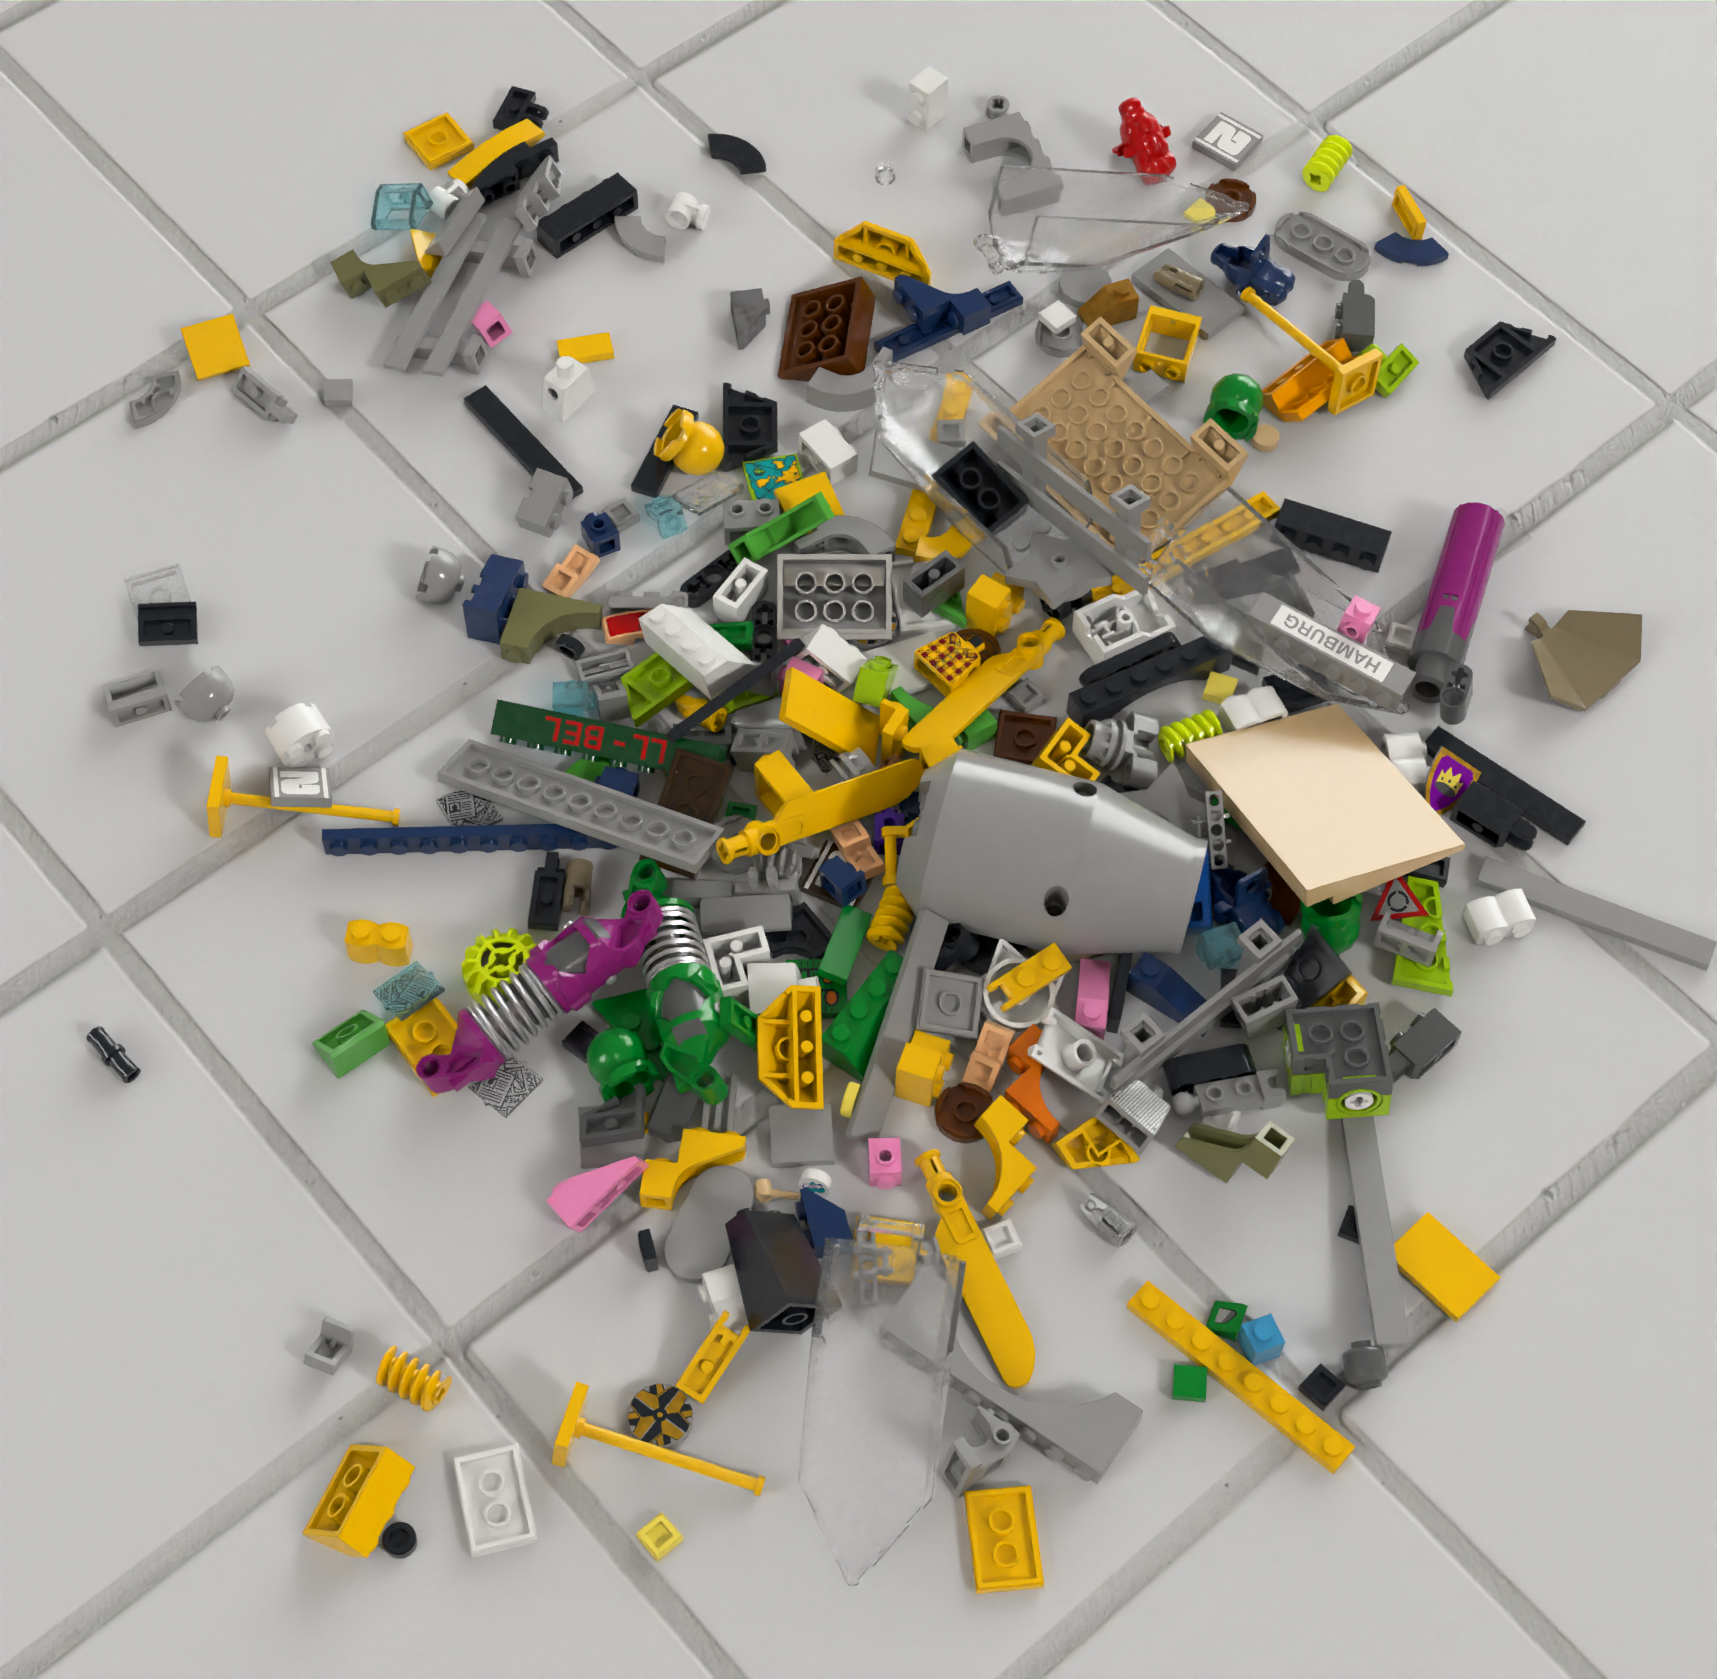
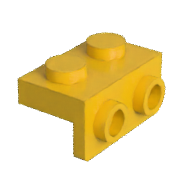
M883 699L880 703L881 763L883 759L886 760L892 754L903 757L906 749L903 748L902 738L908 733L909 709L898 702H891L887 699Z

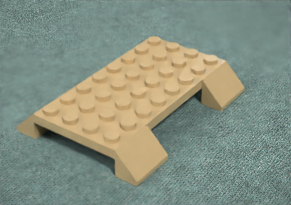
M1100 316L1080 334L1083 345L1007 412L998 405L978 424L996 442L997 427L1001 425L1023 441V438L1015 433L1016 423L1037 412L1056 426V435L1047 439V461L1117 514V510L1109 505V495L1130 484H1133L1151 498L1150 508L1141 514L1140 533L1151 540V554H1153L1232 485L1249 453L1211 418L1190 436L1192 445L1187 442L1122 381L1137 354V350ZM1015 460L1023 468V465ZM1046 484V491L1076 520L1094 534L1098 533L1103 541L1115 549V537Z

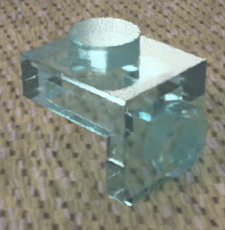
M670 495L658 496L651 503L644 505L647 515L657 523L660 536L663 539L688 529L681 504Z

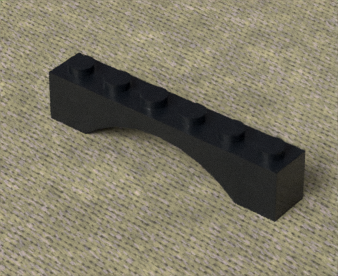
M1218 629L1069 693L1066 713L1072 721L1085 729L1091 719L1097 721L1107 718L1111 719L1132 702L1159 688L1186 680H1207L1212 671L1220 674L1228 671L1234 650Z

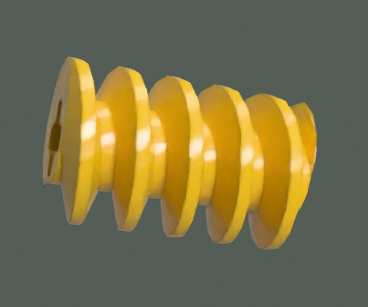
M897 885L889 886L884 890L883 898L879 902V907L875 911V917L872 919L871 926L866 934L868 941L873 946L884 951L891 949L895 952L898 948L897 945L905 942L904 935L909 932L908 925L913 922L912 915L914 913Z
M393 1345L387 1350L380 1362L376 1375L377 1384L381 1387L387 1386L391 1393L398 1392L402 1399L410 1398V1402L413 1405L421 1404V1408L425 1412L433 1410L447 1394L452 1383V1377L448 1376L443 1382H440L442 1371L436 1370L430 1376V1364L427 1363L420 1370L417 1369L420 1361L419 1358L415 1357L408 1364L406 1363L408 1352L403 1351L396 1357L397 1346Z

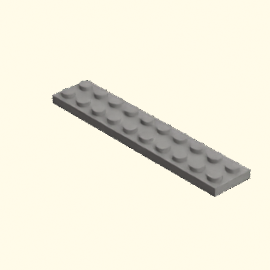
M471 739L437 772L438 782L694 874L698 872L716 850L718 839L725 838L724 828Z

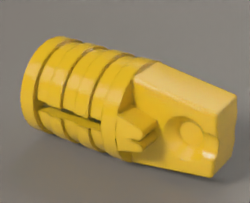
M684 694L675 700L679 713L683 714L685 719L709 702L703 698L697 699ZM722 707L700 723L699 726L712 732L720 731L727 720L726 709Z

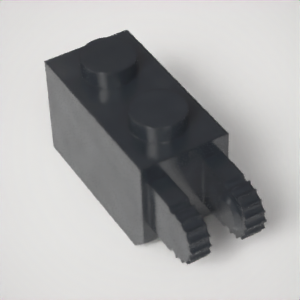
M1475 781L1470 784L1455 803L1449 819L1494 848L1503 847L1507 842L1522 851L1529 850L1534 843L1533 839L1536 838L1538 833L1536 827L1522 818L1524 811L1519 809L1514 803L1499 797L1488 787L1482 786Z

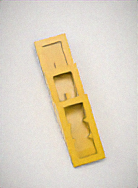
M527 118L482 143L454 165L447 174L452 180H461L470 189L481 172L501 154L524 141L529 147H532L545 136V132Z

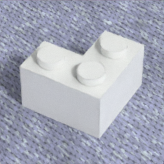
M823 623L801 639L805 647L794 655V657L823 669V681L838 693L853 683L860 667L867 660L857 647L848 644L838 636L834 629L827 627ZM791 658L785 661L784 665L787 666Z
M762 925L703 939L711 971L715 973L716 979L719 980L724 997L731 996L741 1004L749 1002V988L746 974H748L747 964L770 963V949Z

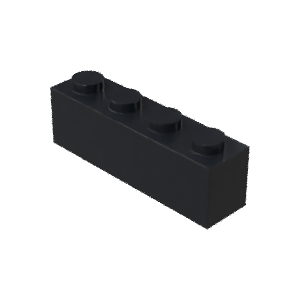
M617 172L590 190L583 192L574 200L562 205L553 213L541 218L536 228L538 242L556 259L560 258L614 224V216H627L638 209L637 189Z
M1285 498L1275 522L1271 540L1280 542L1283 545L1290 543L1291 546L1306 550L1309 553L1322 555L1337 562H1344L1366 571L1378 573L1392 531Z

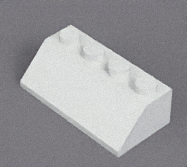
M660 604L638 618L645 642L710 700L757 667L691 609Z

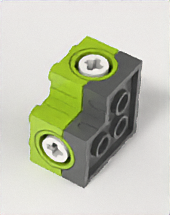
M1379 1002L1365 1005L1347 1004L1337 1005V1007L1319 1006L1305 1007V1009H1285L1282 1049L1290 1095L1321 1093L1322 1101L1325 1103L1324 1113L1326 1120L1389 1115L1394 1079L1392 1071H1390V1058L1388 1047L1385 1045V1032L1383 1021L1380 1019L1381 1010Z

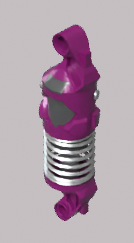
M644 889L632 893L627 901V910L622 919H595L581 916L575 922H567L562 927L563 931L551 941L543 940L530 950V957L525 960L526 963L522 962V965H519L518 970L520 972L518 975L512 972L509 973L512 983L509 984L506 980H500V985L510 1000L496 987H491V993L500 1008L488 995L482 994L481 999L490 1014L478 1002L473 1001L472 1007L466 1006V1010L463 1008L459 1011L457 1030L451 1053L448 1055L429 1054L422 1057L416 1066V1072L420 1079L432 1092L439 1094L454 1089L458 1092L470 1082L495 1078L499 1067L506 1062L505 1059L509 1060L511 1055L501 1038L513 1050H520V1045L511 1033V1030L524 1044H529V1037L520 1023L531 1035L538 1037L539 1031L535 1025H539L542 1029H547L548 1023L545 1020L546 1018L552 1022H557V1013L565 1016V1012L569 1013L571 1010H580L592 1000L591 994L604 984L611 985L617 979L616 975L623 969L636 967L643 954L645 945L658 935L656 930L664 917V912L652 893Z

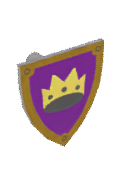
M1441 746L1432 764L1428 765L1430 768L1424 786V799L1438 815H1442L1454 808L1455 803L1473 781L1477 782L1481 772Z

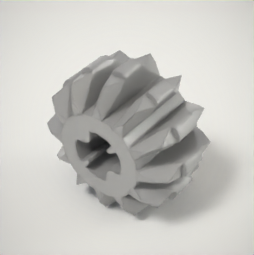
M784 845L773 855L766 856L760 853L753 856L752 867H756L759 871L761 881H766L767 866H775L778 878L795 879L798 884L802 874V856L797 854L794 849H787Z

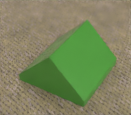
M364 1009L312 1042L316 1051L338 1079L391 1045L384 1021Z

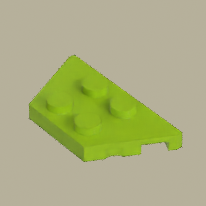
M657 652L620 677L626 689L628 706L634 725L637 728L694 687L689 680Z

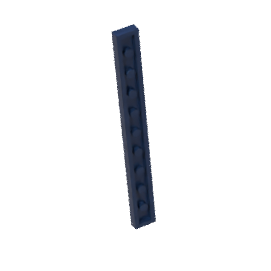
M558 824L322 829V843L326 855L332 854L334 856H345L346 854L372 856L377 853L403 855L413 852H422L424 854L453 852L460 854L466 851H483L492 853L497 850L523 852L538 849L544 851H554L556 849L581 851L586 848H602L605 850L620 848L619 846Z

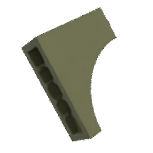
M519 588L500 640L502 659H507L512 663L530 664L538 649L559 634L576 629L601 630V620L603 618L602 604Z

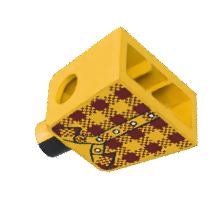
M950 632L918 648L914 653V668L940 693L947 697L980 667L981 657L978 653L985 649V644L977 635L972 636L965 642L957 633Z

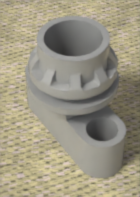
M1131 711L1126 721H1115L1114 719L1107 718L1102 721L1091 719L1087 723L1084 730L1091 734V736L1081 749V756L1090 758L1096 766L1105 767V769L1111 771L1116 769L1118 765L1123 766V786L1147 790L1157 778V762L1148 759H1151L1154 755V751L1149 749V743L1154 740L1155 736H1158V718Z
M858 747L852 752L841 753L838 756L840 760L838 763L831 759L829 763L833 769L825 775L811 758L795 770L815 792L876 771L877 769L867 755Z

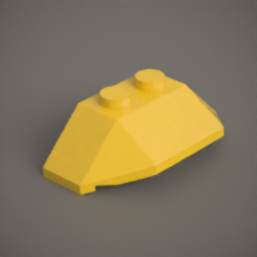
M863 221L834 239V259L893 281L899 275H907L931 286L932 272L919 245L911 237L868 221Z
M790 985L756 1018L757 1080L791 1109L823 1110L821 986Z

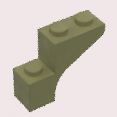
M354 249L330 262L341 285L351 299L373 288L385 308L432 282L418 261L372 265L361 261Z
M1270 1120L1261 1131L1250 1135L1194 1123L1179 1139L1175 1147L1227 1184L1242 1163L1265 1179H1268L1283 1160L1295 1138Z

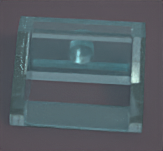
M380 184L375 193L371 218L372 230L417 229L433 205V201L423 184ZM392 211H410L409 219L387 218Z

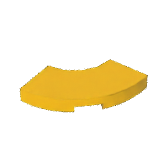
M951 525L948 531L941 536H920L913 562L931 561L945 550L955 558L961 559L972 548L977 533Z

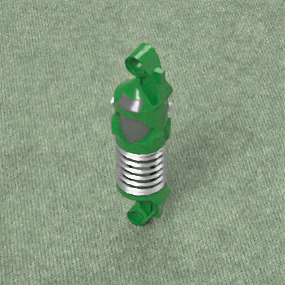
M642 859L633 867L628 889L622 891L625 905L622 908L621 918L625 916L627 901L631 894L642 889L652 893L664 912L663 920L656 930L658 935L645 945L644 948H648V950H644L640 958V966L647 987L645 1001L649 1015L653 1017L662 1041V1050L659 1057L674 1077L680 1094L690 1090L706 1104L716 1105L721 1103L728 1093L726 1083L717 1070L710 1066L718 1051L727 1044L730 1033L719 1026L720 998L724 997L719 980L716 979L715 973L711 971L693 906L686 900L662 895L667 888L668 880L653 859ZM658 949L657 953H651L653 950Z

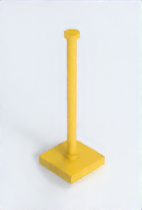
M1247 287L1243 290L1240 299L1244 303H1250L1335 372L1327 408L1329 412L1335 416L1374 395L1383 358L1382 352L1375 348L1342 365L1257 296L1256 291L1252 287Z
M216 755L206 806L210 837L222 838L227 807H230L231 804L391 822L392 826H399V808H394V811L338 804H332L330 808L272 807L270 797L233 793L231 789L229 758Z
M576 1381L554 1443L552 1464L564 1468L574 1438L580 1439L581 1436L754 1491L753 1495L760 1497L766 1478L759 1475V1478L749 1476L586 1423V1419L582 1418L586 1407L589 1385Z

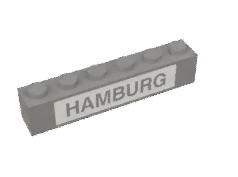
M1265 592L1261 593L1247 614L1241 630L1251 638L1263 642L1276 651L1293 658L1302 665L1323 674L1328 679L1338 682L1392 712L1396 711L1416 675V672Z

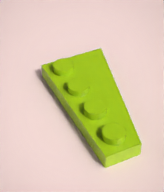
M1408 876L1406 883L1426 909L1429 916L1401 918L1400 923L1436 936L1438 930L1444 933L1430 967L1395 954L1391 985L1452 997L1454 989L1453 982L1450 979V961L1446 951L1447 940L1445 930H1443V912L1439 884L1437 881Z

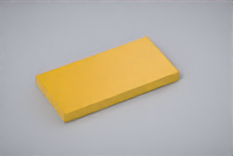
M791 667L787 669L779 720L840 754L852 752L859 747L875 766L880 716L796 668Z

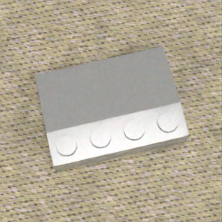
M777 554V640L802 639L822 623L834 629L843 640H892V554Z

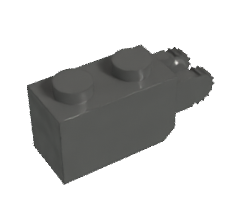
M1353 279L1348 284V293L1343 292L1341 303H1336L1334 318L1339 319V323L1335 324L1334 339L1344 338L1350 352H1360L1370 344H1373L1375 336V299L1371 295L1364 294V283L1360 279Z
M1435 1007L1426 1015L1423 1012L1420 1013L1412 1021L1411 1028L1406 1033L1400 1031L1390 1041L1389 1044L1392 1046L1389 1052L1390 1071H1392L1395 1083L1396 1080L1398 1081L1405 1074L1410 1079L1421 1078L1457 1045L1462 1032Z

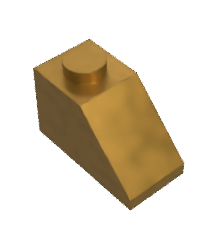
M1129 278L1104 285L1078 309L1077 314L1082 323L1085 322L1087 328L1100 316L1110 326L1136 319L1139 296Z

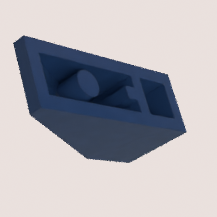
M1144 952L1128 975L1126 992L1178 1023L1207 1001L1172 967L1147 952ZM1209 1030L1202 1034L1201 1037L1204 1038Z

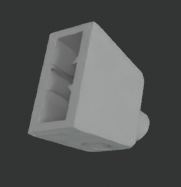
M1284 974L1231 998V1003L1238 1022L1250 1040L1284 1025L1285 1009L1295 1008L1299 999Z

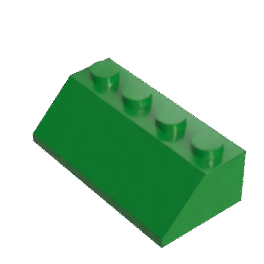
M891 949L822 1034V1057L860 1082L863 1081L904 958Z

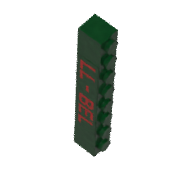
M498 699L490 733L500 736L499 742L516 745L517 740L527 741V748L544 751L545 745L555 747L554 753L571 756L572 751L582 753L581 759L599 762L600 757L610 759L609 765L627 768V763L637 764V771L651 774L655 773V768L665 770V777L668 776L677 747L723 763L725 762L727 747L682 737L672 744L666 737L667 734Z

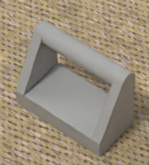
M159 670L102 687L116 728L172 710ZM154 683L158 684V687L114 701L112 699V696Z

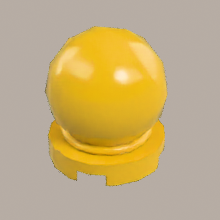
M676 409L663 424L667 427V430L662 439L657 437L655 440L654 455L665 462L673 459L674 464L687 474L701 476L712 472L718 468L724 456L725 446L721 434L708 423L702 421L694 422V416L689 411Z

